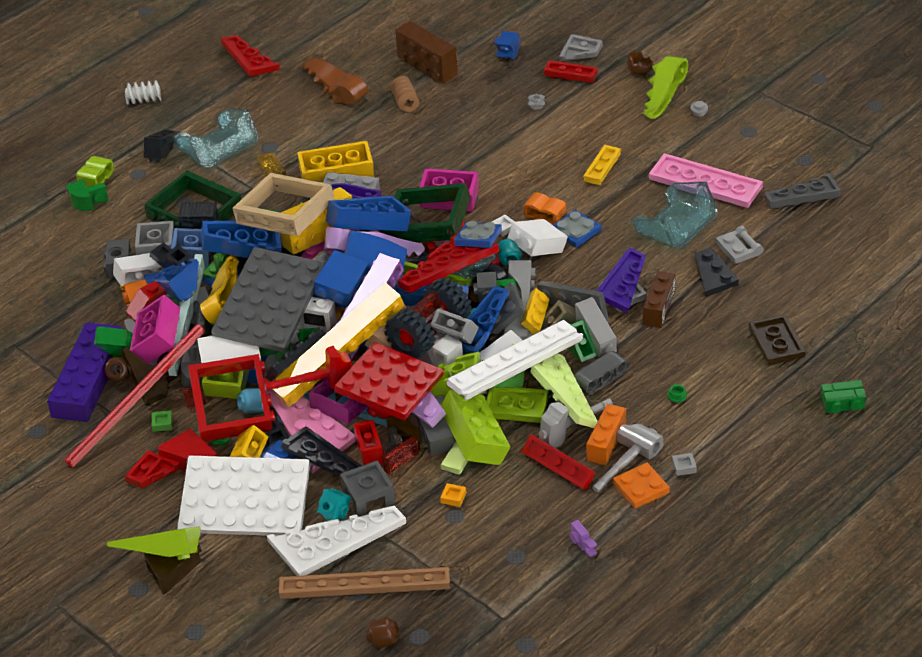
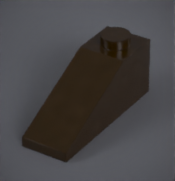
M127 347L122 349L121 356L137 386L153 368ZM161 377L141 397L145 406L167 397L168 390L170 389L167 380Z

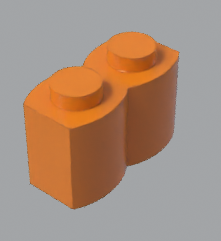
M533 193L524 204V216L532 220L544 219L551 225L558 222L566 214V203L558 198H549L542 193Z

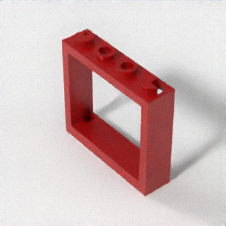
M259 354L188 365L200 438L204 442L239 436V434L252 425H255L262 432L272 430V422L275 421L274 411L269 410L272 400L271 395L266 394L264 383H267L268 379L266 377L263 378V373L266 370L264 361H260ZM255 369L264 416L207 425L199 378Z

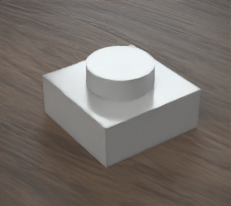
M692 453L672 456L676 476L697 473Z

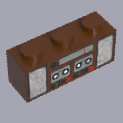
M657 271L643 306V325L662 328L676 291V274Z

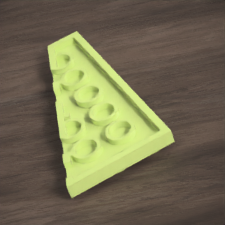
M557 353L530 367V373L546 390H551L554 393L553 398L556 401H560L569 409L568 415L577 424L595 428L598 421L563 355Z

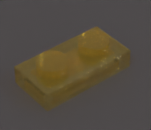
M273 152L256 157L258 165L266 176L270 173L286 176V170Z

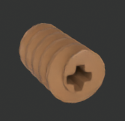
M406 76L395 78L390 88L398 107L403 112L414 111L419 105V99L410 79Z

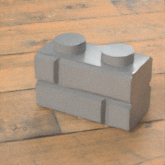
M439 308L431 322L432 328L438 333L449 335L468 344L473 342L478 331V326L472 320Z

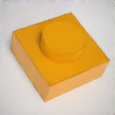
M447 483L440 497L441 503L461 507L467 493L466 487Z

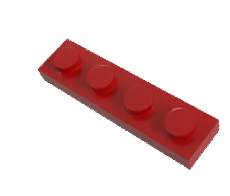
M530 434L521 451L587 490L596 474L592 469Z

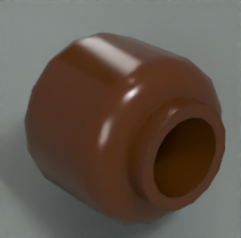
M121 356L113 357L107 361L105 374L110 380L119 382L125 381L130 377L128 368Z
M384 617L370 622L369 630H366L368 642L373 643L376 648H383L394 645L397 638L400 637V632L395 620L392 621L391 618Z

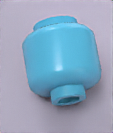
M259 388L243 389L241 394H238L237 405L244 414H258L263 411Z

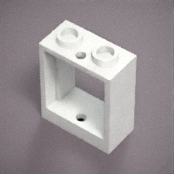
M312 297L304 313L324 316L326 327L304 324V316H302L298 329L315 328L317 333L323 329L327 334L337 324L335 302L329 299Z

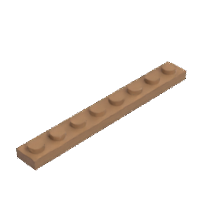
M449 567L279 577L280 599L450 589Z

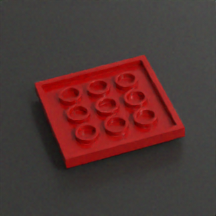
M374 342L335 385L334 392L405 421L443 377L444 370Z

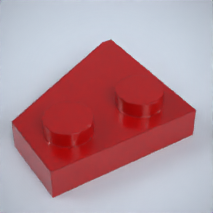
M147 450L125 475V480L127 483L144 488L178 471L181 468L180 462Z

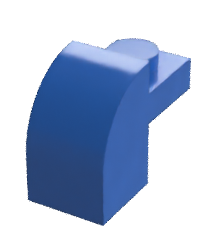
M502 31L501 37H496L494 43L498 49L496 56L515 59L521 41L519 34Z

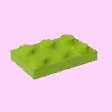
M521 387L489 388L486 402L495 419L541 423V419L546 412L549 390Z

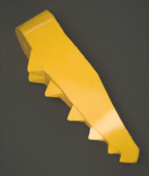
M234 255L229 256L216 274V279L211 286L212 291L210 295L200 304L202 314L211 324L216 323L237 281L239 261Z

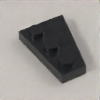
M711 247L695 253V262L701 276L705 297L739 285V279Z

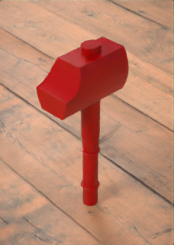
M332 345L325 349V369L264 383V388L267 391L326 378L330 388L335 389V385L354 364L347 353L337 350Z

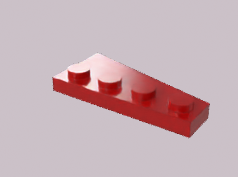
M237 35L221 38L222 46L249 76H257L258 74L280 70L279 63L271 62L270 57L267 55L262 56L258 49L249 47V43Z

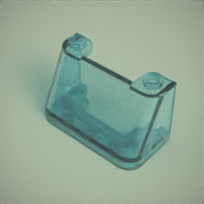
M228 108L218 115L220 128L200 138L198 135L190 136L186 132L178 133L172 137L175 145L201 167L208 168L254 145L258 140V133L248 109Z
M706 181L678 182L668 187L665 196L669 205L655 218L648 219L645 215H638L632 220V223L640 234L672 248H682L716 216L717 206Z

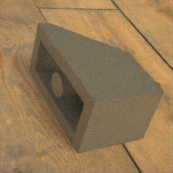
M558 300L545 315L540 332L562 320L568 324L575 323V308Z

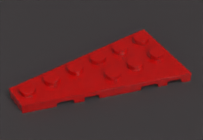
M453 235L449 243H443L429 254L427 261L419 262L417 264L418 268L409 270L397 280L398 287L409 293L415 292L419 288L430 285L440 278H445L455 271H460L470 264H475L483 258L490 257L499 251V246L497 243H493L490 248L456 246L454 239L457 235Z

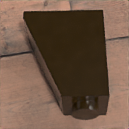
M199 542L197 552L190 553V558L178 560L177 556L167 557L144 553L146 567L163 595L167 594L201 562L199 553L202 552Z

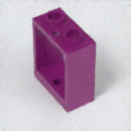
M326 378L309 392L311 408L319 409L321 413L345 424L351 423L368 408L367 405L351 398L344 404L327 398L335 389L330 388Z

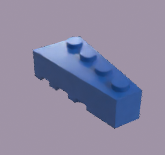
M393 196L330 200L325 221L333 228L407 231L411 210Z
M236 221L202 222L200 234L202 250L249 258L254 247L281 253L282 247L279 232L237 224Z

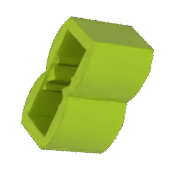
M98 156L90 157L86 161L85 166L77 171L76 179L78 181L83 180L86 187L104 183L114 171L112 159Z

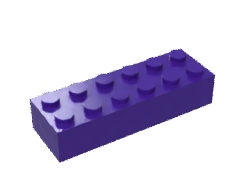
M85 323L47 400L51 418L89 421L109 379L105 374V365L109 359L114 357L94 344L96 328L122 329V326Z

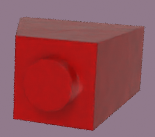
M191 428L157 447L159 455L180 462V470L185 472L188 456L218 457L217 453Z

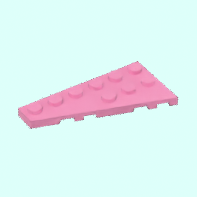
M272 390L266 391V394L271 395V407L276 411L279 420L284 424V428L290 437L307 426L342 452L356 442L355 434L332 417L321 413L319 409L311 408L310 401L304 396L300 397L297 403L292 404L288 408L273 394ZM310 463L312 474L320 469V467Z

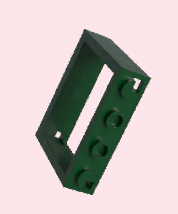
M186 170L144 205L146 216L149 220L154 222L174 221V228H180L178 217L164 211V209L188 189L223 205L218 209V221H228L234 216L233 207L242 199L241 194Z
M466 183L397 189L394 198L404 206L447 201L455 202L448 221L409 224L407 231L383 230V234L392 237L395 235L396 238L417 243L450 240L453 235H458L470 201V194Z

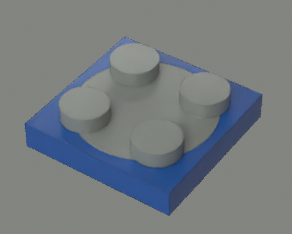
M573 210L553 224L554 227L568 236L566 242L576 248L602 230V226L576 210Z
M466 222L454 239L455 245L490 248L501 233L502 225L493 222Z

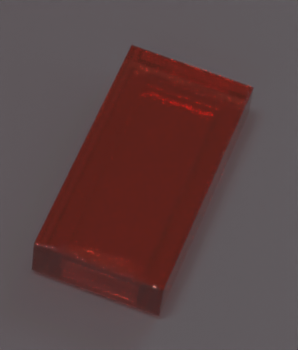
M412 436L382 456L384 471L390 474L419 454L418 439Z

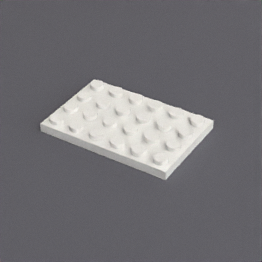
M188 456L177 529L200 526V533L261 536L271 534L279 536L285 534V531L292 529L294 532H300L304 518L310 469L309 459Z

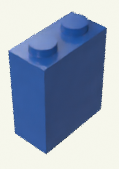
M334 250L314 281V294L338 304L350 305L355 291L360 288L364 276L369 272V262Z

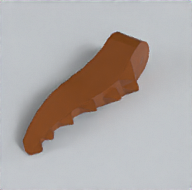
M309 58L301 68L309 70L308 74L315 75L314 82L324 85L323 92L330 93L333 96V102L352 105L368 93L367 86L360 77L345 73L325 60Z

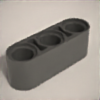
M611 351L578 371L575 378L582 390L592 394L622 376L628 370L629 362L615 351Z

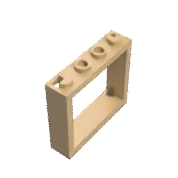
M270 173L233 207L237 224L298 236L328 207L329 201L335 199L331 184ZM274 191L311 198L294 215L257 208Z

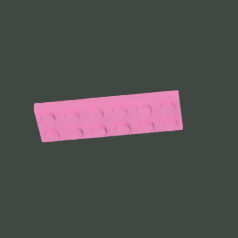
M665 153L649 173L650 180L746 208L751 205L763 187V181Z

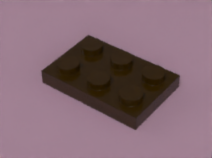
M786 314L749 322L748 328L768 365L805 357L806 351Z

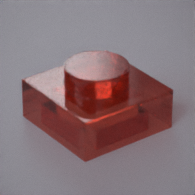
M201 385V386H200V390H201L202 401H203V405H204V404H206V400H205L203 388H202V385ZM192 388L183 389L187 408L195 407Z

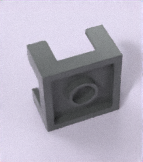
M378 460L340 474L342 492L349 493L352 496L354 512L358 517L367 514V502L380 497H385V505L387 507L396 504L394 486Z

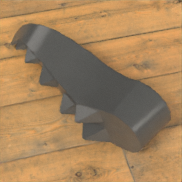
M196 300L193 306L194 326L199 324L204 328L205 333L200 338L208 337L211 333L210 322L202 314L200 304ZM198 340L181 356V383L185 389L191 392L192 386L188 365L201 363ZM203 377L199 378L200 390H203Z

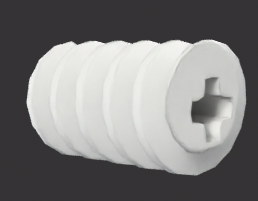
M157 80L154 81V85H151L150 81H148L147 86L141 82L140 87H138L136 82H134L133 87L128 83L127 88H125L127 105H129L130 100L133 104H136L137 99L139 103H143V99L149 103L150 98H152L153 102H156L157 97L161 101L160 86Z

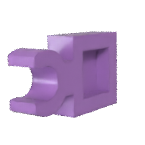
M579 520L572 522L570 533L572 542L577 544L581 550H585L589 557L596 555L597 551L594 548L597 547V544L593 539H590L589 532Z

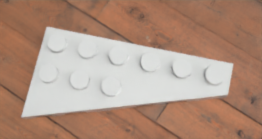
M395 506L370 511L369 515L358 517L357 514L349 516L348 520L339 521L335 519L306 526L305 530H300V532H294L292 529L285 531V534L274 536V534L267 535V541L296 576H306L406 524V518Z

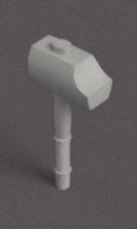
M608 398L590 408L595 414L603 411L606 404L613 405V402ZM560 402L551 403L541 419L539 438L555 448L564 443L566 428L576 424L570 416L568 417L569 409Z
M640 423L634 425L623 424L617 431V440L630 449L602 478H599V481L592 487L593 491L598 493L604 486H607V483L618 472H621L638 454L648 459L655 457L664 446L663 436L658 434L656 430L649 429Z

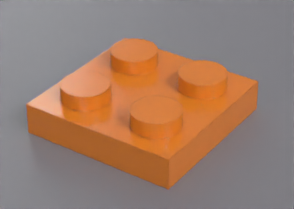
M648 462L613 478V485L635 509L670 493L668 484Z

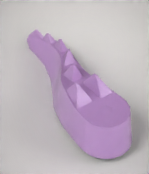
M333 227L326 228L324 249L345 253L350 230ZM362 232L381 237L406 248V255L408 257L413 252L419 256L425 249L421 243L399 239L378 232Z

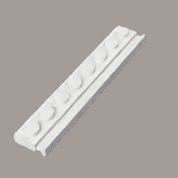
M562 320L448 378L447 385L460 396L464 395L465 399L468 400L582 341L583 334L577 333V329Z

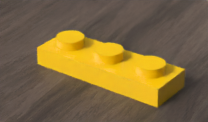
M604 145L584 174V181L601 185L621 155V149Z
M537 288L530 293L521 322L533 335L541 330L550 300L545 293Z

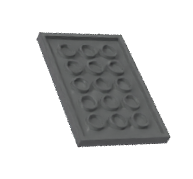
M254 247L211 331L212 336L285 353L313 296L314 281L324 267L325 262Z

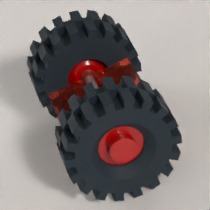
M445 278L438 279L424 291V294H422L423 299L410 310L408 308L400 310L389 319L385 325V329H387L385 335L388 336L387 341L392 343V349L395 348L397 351L416 359L421 358L434 346V335L438 333L431 326L438 308L463 318H468L471 314L472 306L469 305L471 300L467 299V292L464 293L462 291L464 288L462 286L458 287L457 282H451L449 278L446 280Z

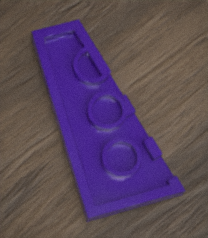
M630 247L596 290L603 292L605 303L628 314L646 255Z

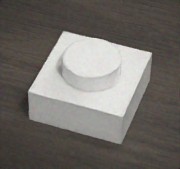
M503 215L492 222L502 225L500 235L505 236L509 233L512 222L515 221Z

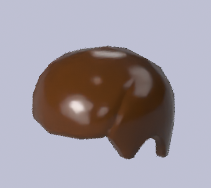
M633 51L628 54L627 66L635 74H646L651 71L653 61L650 59V56L647 58L643 57L641 51Z

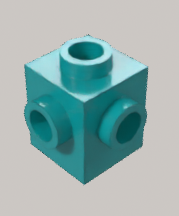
M324 489L323 495L319 499L317 512L324 515L323 518L328 521L335 519L344 520L349 511L352 496L337 489Z

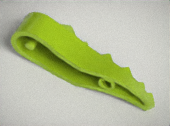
M666 56L661 62L652 67L655 75L649 79V82L653 85V89L646 93L651 100L645 103L648 109L642 112L644 115L655 119L665 111L678 85L687 75L688 60L686 58Z

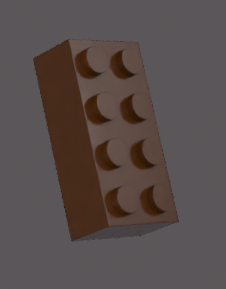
M411 21L395 30L397 55L400 59L443 84L458 75L455 46Z

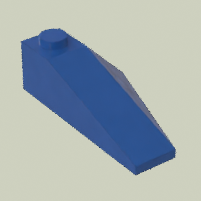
M189 259L187 264L181 262L177 266L172 265L164 268L149 281L151 283L157 281L166 290V293L174 299L187 301L193 296L192 292L196 290L199 261L197 259Z
M494 286L468 319L478 326V331L471 344L462 342L463 355L475 352L480 353L484 348L509 293L507 289Z

